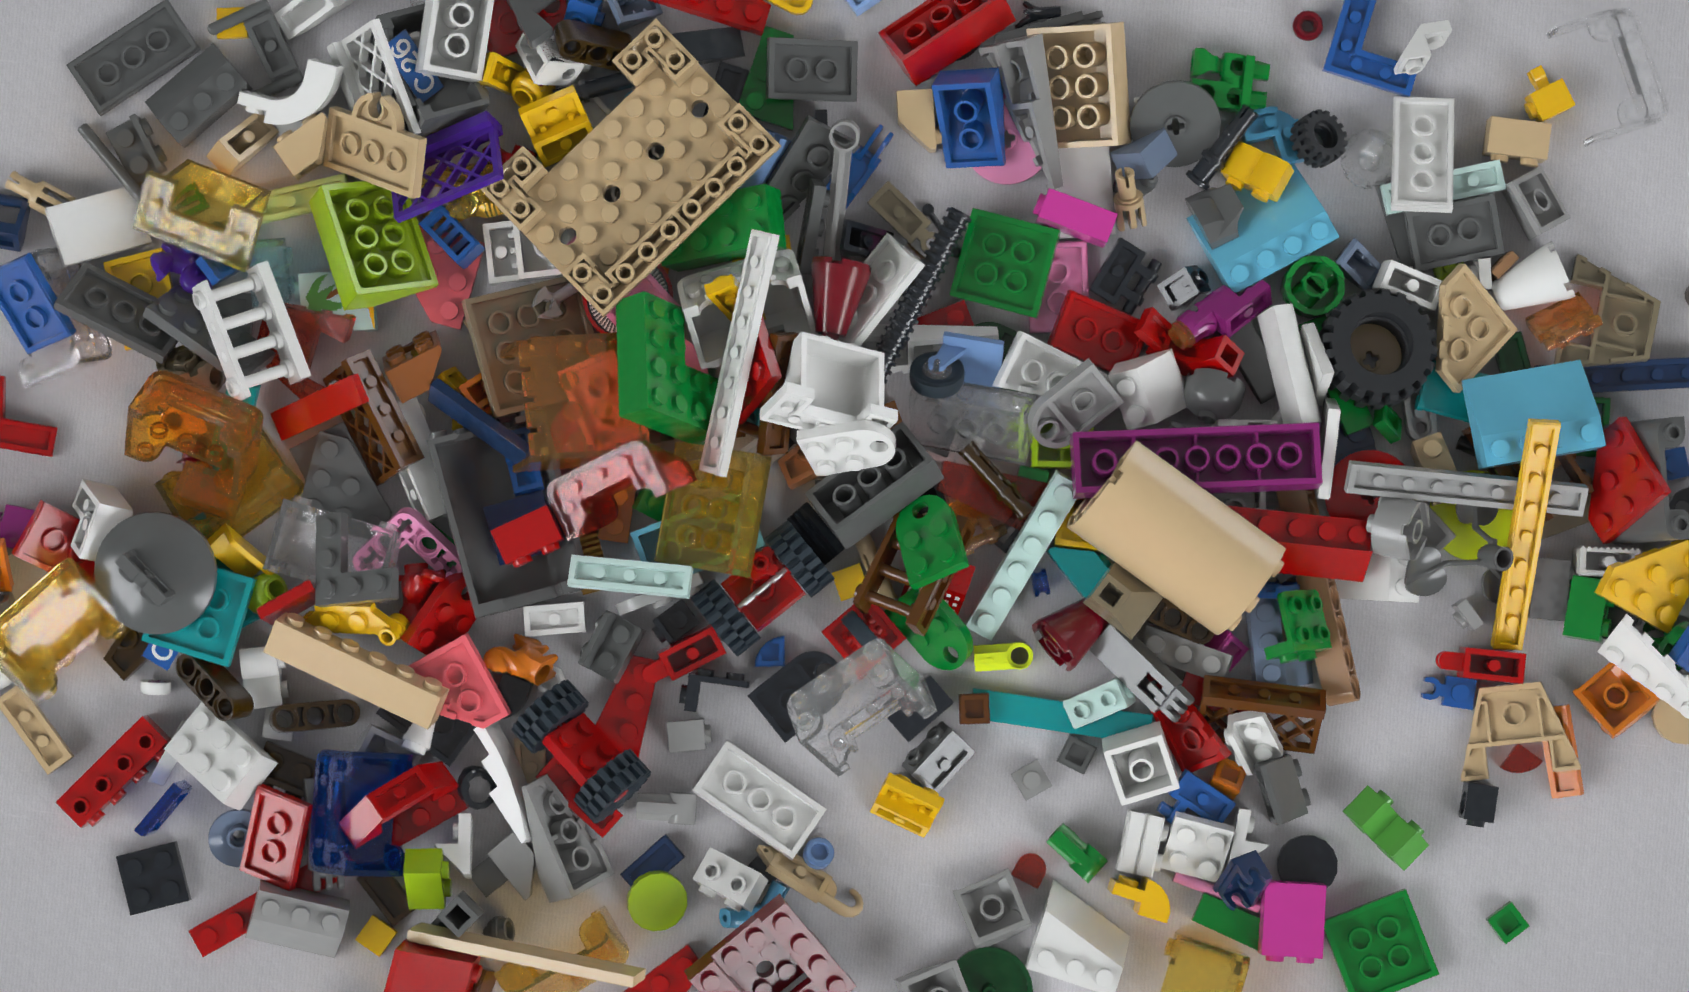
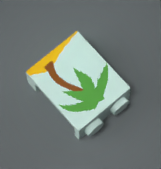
M331 271L298 274L299 281L294 282V295L296 300L300 299L301 311L296 312V325L298 330H302L303 335L307 337L319 333L361 330L366 332L378 331L377 306L344 311Z

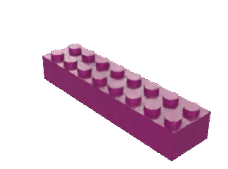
M1319 423L1073 432L1070 437L1073 499L1092 498L1111 477L1120 458L1136 440L1210 494L1314 490L1323 484Z

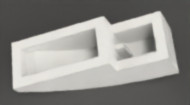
M292 0L274 15L287 38L293 40L356 0Z

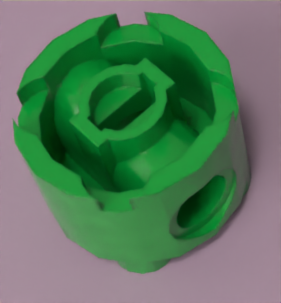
M1306 256L1287 269L1282 277L1280 293L1285 304H1293L1297 315L1310 319L1319 317L1337 307L1342 300L1345 292L1344 274L1337 263L1326 256Z

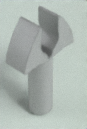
M568 283L554 293L548 292L546 286H544L537 292L531 308L542 301H551L549 310L539 315L538 318H557L563 314L559 308L560 303L577 293L578 290L571 283Z

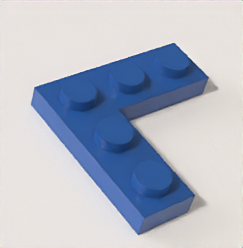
M1344 0L1322 71L1400 96L1410 97L1417 74H1395L1393 69L1398 61L1361 50L1376 0Z

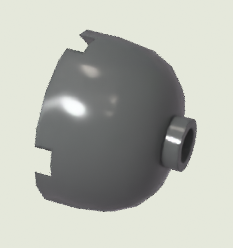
M1197 368L1193 375L1190 372L1187 373L1184 384L1185 404L1197 416L1198 420L1203 423L1214 424L1218 419H1229L1240 409L1246 391L1244 383L1237 377L1235 382L1227 379L1228 373L1221 370Z

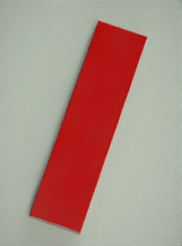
M358 373L286 405L270 413L281 441L359 407L369 402V398Z

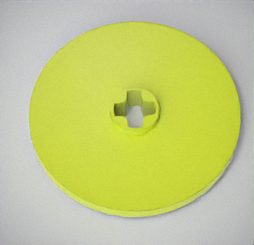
M1469 470L1463 472L1484 473L1485 471ZM1430 502L1429 507L1456 535L1443 549L1452 556L1463 560L1478 559V550L1488 544V542L1472 529V523L1465 524L1458 520L1456 504L1441 503L1432 506ZM1498 508V513L1491 523L1485 526L1479 525L1491 538L1497 539V545L1507 547L1513 510Z

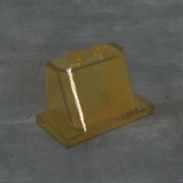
M187 159L165 176L154 171H149L146 174L132 229L246 272L251 264L264 216L263 212L268 205L271 191Z

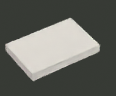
M1109 146L1059 148L1063 186L1055 190L1114 212ZM1115 223L1110 236L1116 235ZM1062 232L1059 239L1075 238Z
M125 187L50 206L45 209L63 267L145 246L152 242L141 207Z
M1325 398L1320 428L1323 484L1318 489H1315L1318 499L1329 500L1331 496L1341 414L1335 398Z

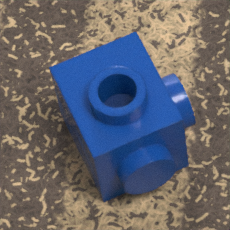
M569 0L564 20H576L602 27L606 13L601 12L604 0Z

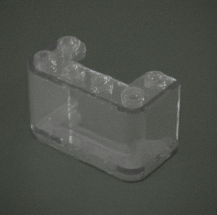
M874 639L795 691L787 703V710L799 743L838 777L851 769L847 763L848 755L851 751L855 753L859 750L855 739L900 709L908 717L916 711L924 719L937 712L923 676L882 639Z

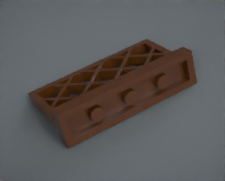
M369 349L346 358L341 362V366L322 380L327 387L336 383V381L358 373L369 402L353 409L355 410V418L351 410L341 414V417L376 485L379 486L425 457ZM364 417L369 419V427L364 425ZM364 435L369 438V445L364 439ZM378 444L382 446V454L378 452ZM378 462L382 464V472L378 466Z
M1204 675L1199 712L1208 723L1214 722L1219 727L1214 731L1223 743H1226L1224 728H1227V724L1221 717L1229 713H1239L1240 711L1237 709L1264 712L1273 729L1280 735L1278 739L1283 746V750L1315 754L1321 723L1326 713V690ZM1208 706H1216L1223 708L1213 712ZM1268 713L1280 714L1283 716L1273 719ZM1298 717L1312 718V720L1304 723ZM1292 721L1297 726L1296 728L1287 732L1281 727V725ZM1304 733L1310 739V742H1300L1294 738Z

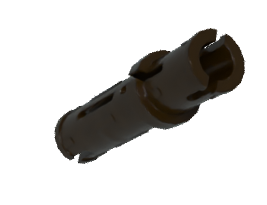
M973 440L958 453L984 482L990 486L997 495L996 499L999 502L1003 501L1020 521L1034 509L1016 489L1017 485L1014 482L1011 483Z

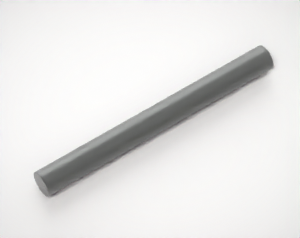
M87 123L81 125L78 128L80 135L150 219L157 218L161 213L160 210Z

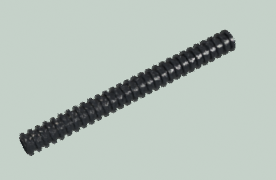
M953 207L947 208V216L942 217L943 224H939L937 227L940 229L939 232L934 233V241L929 242L930 249L925 250V258L920 259L925 267L908 286L907 293L904 292L902 294L904 299L902 301L899 300L898 305L900 306L898 310L894 309L893 311L895 313L894 318L890 317L889 321L891 323L889 327L885 326L884 328L886 330L885 335L881 334L880 336L882 339L881 343L876 344V351L884 353L885 384L888 382L886 379L887 375L892 374V371H890L891 367H895L897 364L895 363L896 358L901 357V354H899L900 350L905 349L903 344L905 341L908 342L910 340L908 337L909 333L914 332L913 325H917L919 322L917 320L918 316L923 315L922 308H926L928 305L925 303L926 300L931 299V291H935L937 288L934 286L935 283L940 282V274L945 273L943 268L945 265H949V256L953 257V249L958 248L957 241L963 238L961 233L963 231L966 232L968 229L966 227L967 222L971 223L972 221L969 215Z

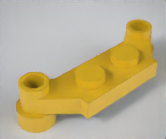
M375 602L331 607H318L314 605L315 611H309L303 616L306 622L314 626H324L330 629L332 633L375 634L380 642L387 646H391L396 640H400L410 625L404 615L393 613L388 616L376 607Z

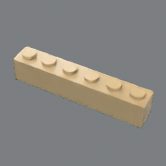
M285 612L275 620L263 651L274 658L427 730L438 720L450 690L442 686L439 680L432 677L425 678L414 673L413 668L404 664L397 665L387 660V657L382 653L365 650L356 641L347 638L342 639L332 634V631L324 626H314L296 613Z

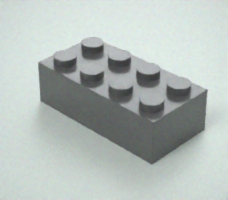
M903 421L891 429L896 437L895 454L889 462L878 467L829 475L804 493L817 514L846 550L944 479L935 460Z

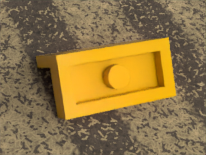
M224 523L207 539L214 556L233 572L251 578L260 570L266 575L274 574L266 556L228 524Z

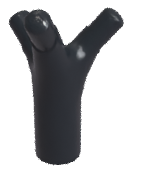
M1024 1L1023 6L1027 9H1024L1023 13L1027 16L1015 25V29L1021 28L1033 21L1060 17L1061 7H1038Z

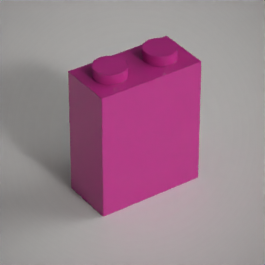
M1051 188L1048 189L1046 195L1040 193L1033 210V214L1038 215L1035 223L1058 229L1064 234L1101 248L1108 242L1118 215Z
M1270 881L1261 895L1258 953L1265 955L1266 961L1284 962V957H1296V962L1312 964L1314 963V958L1323 959L1327 885L1316 882Z

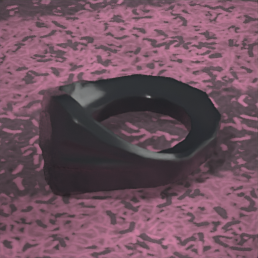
M471 765L465 767L458 777V794L468 807L475 810L485 809L494 802L492 797L489 795L481 803L474 802L468 791L470 787L469 781L474 777L481 776L482 779L487 780L490 792L497 785L485 768Z

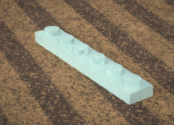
M1057 470L1055 471L1034 509L967 618L965 625L968 629L992 641L1076 499H1073L1071 478Z

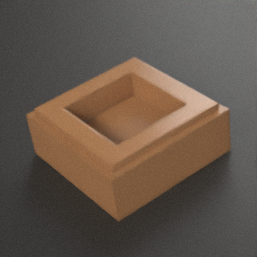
M1513 251L1504 253L1491 266L1492 282L1498 280L1519 259Z

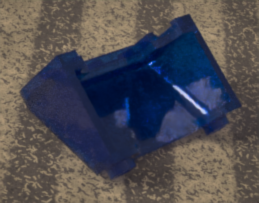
M324 749L318 754L315 766L309 849L310 866L315 872L340 876L404 877L405 853L400 846L392 844L393 818L382 824V833L356 849L340 828V821L367 794L413 768V754Z

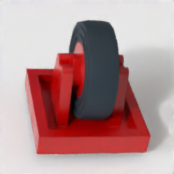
M853 604L821 631L860 678L907 639L884 611L874 604L871 605L867 615L861 613Z

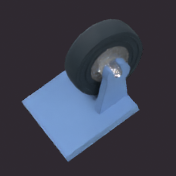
M944 331L943 345L939 351L921 354L913 360L909 372L911 386L920 395L934 399L946 398L956 394L963 384L1001 390V388L992 385L1003 363L1004 341Z

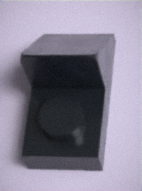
M844 219L840 251L845 257L861 256L867 258L887 233L891 236H894V233Z

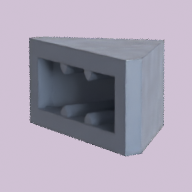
M608 0L620 31L663 14L660 4L648 0Z
M1165 127L1110 152L1117 169H1122L1123 177H1125L1124 167H1130L1135 172V179L1154 178L1178 155Z
M1355 238L1346 244L1334 261L1342 270L1344 277L1361 290L1372 288L1381 264Z

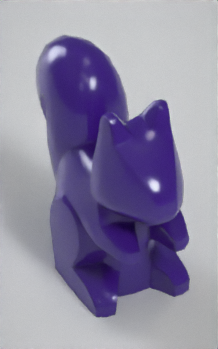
M178 230L175 234L178 244L163 243L161 247L165 252L153 253L150 257V263L156 274V280L160 282L169 272L180 275L179 282L185 292L193 294L192 288L205 280L208 281L212 289V284L195 262L201 254L195 251L187 253L183 249V243L188 241L191 235Z

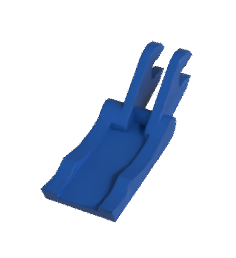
M881 124L873 132L865 146L860 145L861 147L854 154L852 153L846 209L882 161L879 159V156L894 136L890 132L875 154L868 151L883 130L884 126ZM830 179V181L828 182V184L826 185L827 190H829V191H830V182H831V179Z

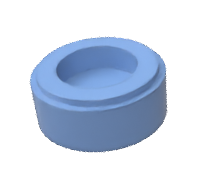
M816 837L811 839L803 850L805 863L813 869L826 868L834 858L833 845L825 838Z

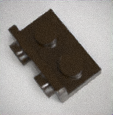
M266 741L263 750L278 764L262 784L272 788L274 786L285 790L284 793L302 799L304 797L303 778L319 777L324 763Z

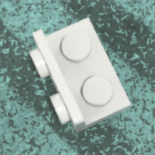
M1243 711L1228 715L1227 728H1224V738L1226 744L1232 746L1237 765L1243 767L1247 776L1254 774L1255 762L1283 757V746L1266 713Z

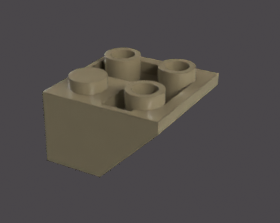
M1113 562L1083 603L1132 640L1163 599V596L1116 562Z

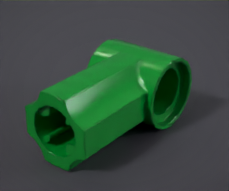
M1064 823L1046 841L1048 845L1069 863L1068 866L1087 883L1108 862L1094 847L1082 841Z

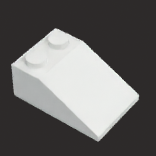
M1372 554L1363 582L1335 579L1339 599L1419 603V596L1411 594L1405 588L1404 578L1408 560Z

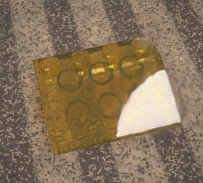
M676 441L654 561L692 566L695 569L750 578L772 458L756 453L732 450L727 477H721L699 470L704 445Z

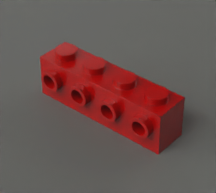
M148 715L142 716L55 803L80 828L86 827L89 824L94 827L106 815L103 810L110 803L114 806L127 795L124 789L132 781L135 784L139 783L149 773L146 767L153 760L157 763L165 752L164 748L171 738Z

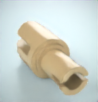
M1124 167L1125 177H1123L1121 168L1115 172L1118 192L1114 195L1113 201L1115 213L1118 214L1116 218L1117 229L1120 232L1125 231L1123 211L1126 212L1130 229L1137 228L1135 209L1138 210L1142 227L1147 226L1143 193L1136 189L1135 172L1130 167Z
M13 171L9 177L19 183V185L7 179L5 184L6 189H10L27 198L29 207L45 216L46 208L41 205L43 202L50 206L62 204V202L47 195L48 191L68 202L76 199L74 196L46 181L35 183L16 171Z

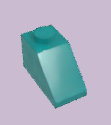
M1050 547L1046 550V553L1083 598L1090 594L1111 566V562L1103 553L1098 556L1093 551Z

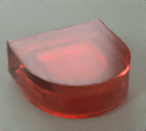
M1026 853L1017 860L1011 875L1038 889L1046 874V864L1039 855Z

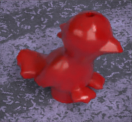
M428 563L404 565V575H399L403 605L398 613L404 615L410 624L439 582L445 580L446 570H431L428 568Z

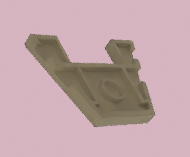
M1577 254L1574 260L1570 283L1601 290L1590 346L1559 340L1553 364L1581 360L1583 367L1647 362L1650 359L1661 301L1629 282L1621 281L1611 275L1610 271L1603 267H1597L1587 261L1586 257Z

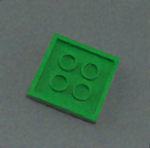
M972 208L970 216L972 221L968 223V229L949 295L1038 319L1061 231Z
M1405 888L1325 919L1324 933L1347 992H1396L1439 975Z

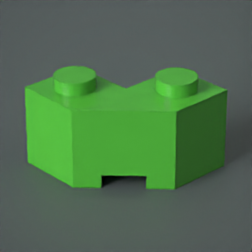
M1367 785L1343 810V813L1389 859L1405 871L1429 846L1422 837L1424 830L1412 819L1408 823L1402 819L1391 807L1394 801L1384 791L1380 789L1376 793Z

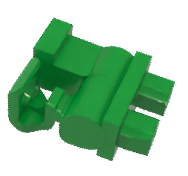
M1195 48L1192 51L1191 80L1189 82L1205 89L1215 100L1219 111L1238 113L1243 104L1248 105L1253 110L1264 109L1266 107L1267 92L1252 91L1253 80L1268 81L1270 64L1255 61L1256 56H1245L1229 52L1223 53L1222 57L1218 58V56L1212 55L1205 48ZM1209 71L1212 74H1219L1220 80L1197 79V77Z

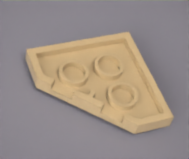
M1458 264L1439 285L1438 352L1435 371L1452 392L1460 393L1463 390L1461 381L1474 378L1518 330L1466 264Z

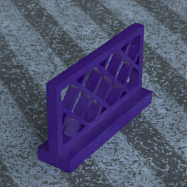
M487 110L425 137L427 138L423 178L427 182L421 190V196L416 198L409 208L403 210V204L408 197L391 191L394 219L398 223L504 179L499 137L503 135L502 125ZM490 141L484 153L476 151L481 144ZM465 152L457 165L450 162L454 156ZM473 155L479 157L480 159L472 171L465 169ZM487 162L492 163L493 172L481 176L480 173ZM439 163L431 176L424 173L428 167ZM448 166L453 171L446 182H443L439 178ZM461 173L468 175L463 185L453 186ZM435 184L441 186L442 188L435 197L427 198Z

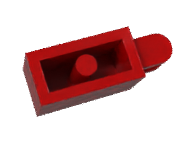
M709 624L657 651L659 658L646 664L641 670V675L648 683H655L667 676L674 681L726 654V651L716 631Z
M1459 647V653L1449 651L1438 653L1435 663L1440 669L1457 671L1456 677L1523 684L1526 654Z

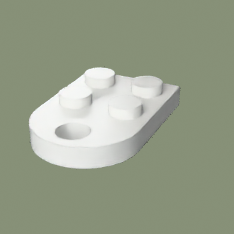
M857 420L797 430L796 437L797 443L817 477L884 465L893 458L896 447L894 433L887 426L869 420Z

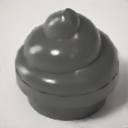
M496 916L488 922L482 934L513 941L515 927L510 918Z

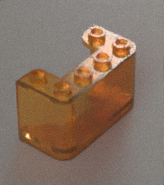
M165 370L156 371L148 377L128 406L124 455L138 461L151 462L160 456L166 446L220 468L214 478L215 490L221 495L237 501L258 467L264 419L263 413L253 405Z

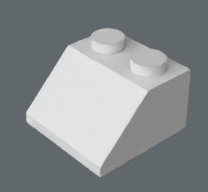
M1172 348L1115 363L1108 375L1111 386L1124 401L1119 408L1127 430L1156 424L1187 407L1184 398V382Z

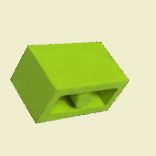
M442 848L405 849L403 875L409 910L444 909L446 907V897L452 896V879H449L450 865L449 861H444Z

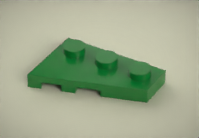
M765 25L739 103L755 119L793 131L794 100L766 99L767 38H794V35Z

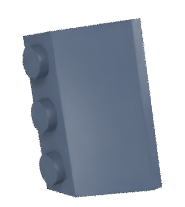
M1260 598L1255 608L1250 613L1246 612L1252 681L1292 686L1314 684L1312 660L1305 662L1296 660L1280 664L1279 659H1266L1264 648L1287 641L1277 598Z

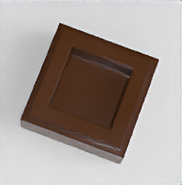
M989 693L958 694L959 724H990Z

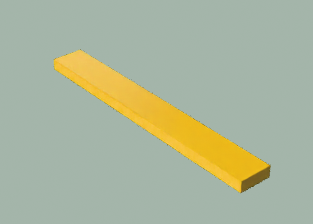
M1528 418L1507 547L1513 552L1514 559L1511 567L1502 572L1490 643L1493 649H1523L1561 428L1559 420Z

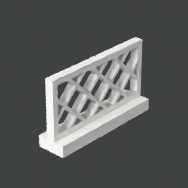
M379 18L369 21L342 41L333 42L327 46L332 62L344 65L340 85L350 111H353L354 104L361 96L367 93L380 92L378 87L379 80L384 82L381 96H392V89H394L396 102L401 108L409 129L408 132L416 135L421 133ZM371 31L375 38V45L370 43ZM369 52L373 54L372 64L368 62ZM382 61L386 67L385 73L381 71ZM380 100L377 103V110L379 114H381L382 111Z

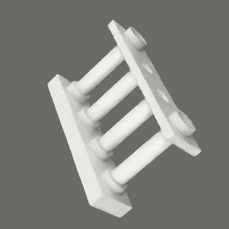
M268 261L258 263L248 269L247 279L211 290L208 281L205 280L192 288L194 305L201 311L226 376V389L229 395L234 397L235 403H239L251 396L249 388L284 376L288 378L291 385L312 376ZM250 290L255 292L259 302L257 308L222 319L216 301ZM260 319L266 321L270 331L269 336L233 348L227 330ZM270 348L277 350L281 360L280 365L244 377L238 359Z

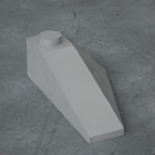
M547 774L522 786L537 872L549 903L571 899L614 874L601 843L597 838L592 839L584 828L586 824L580 817L576 818L568 808V801Z

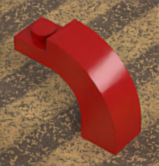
M1153 306L1144 309L1134 330V333L1149 346L1146 351L1147 355L1172 348L1180 373L1184 376H1187L1188 372L1193 375L1197 368H1211L1228 373L1227 378L1234 377L1245 354L1226 335L1201 339L1196 344L1188 343L1178 333L1177 329Z

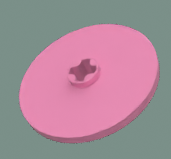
M1004 103V130L1008 131L1010 135H1015V140L1011 141V147L1007 148L1005 144L1006 163L1004 166L972 168L980 176L991 182L1012 185L1032 178L1042 167H1036L1033 161L1036 155L1029 141H1023Z

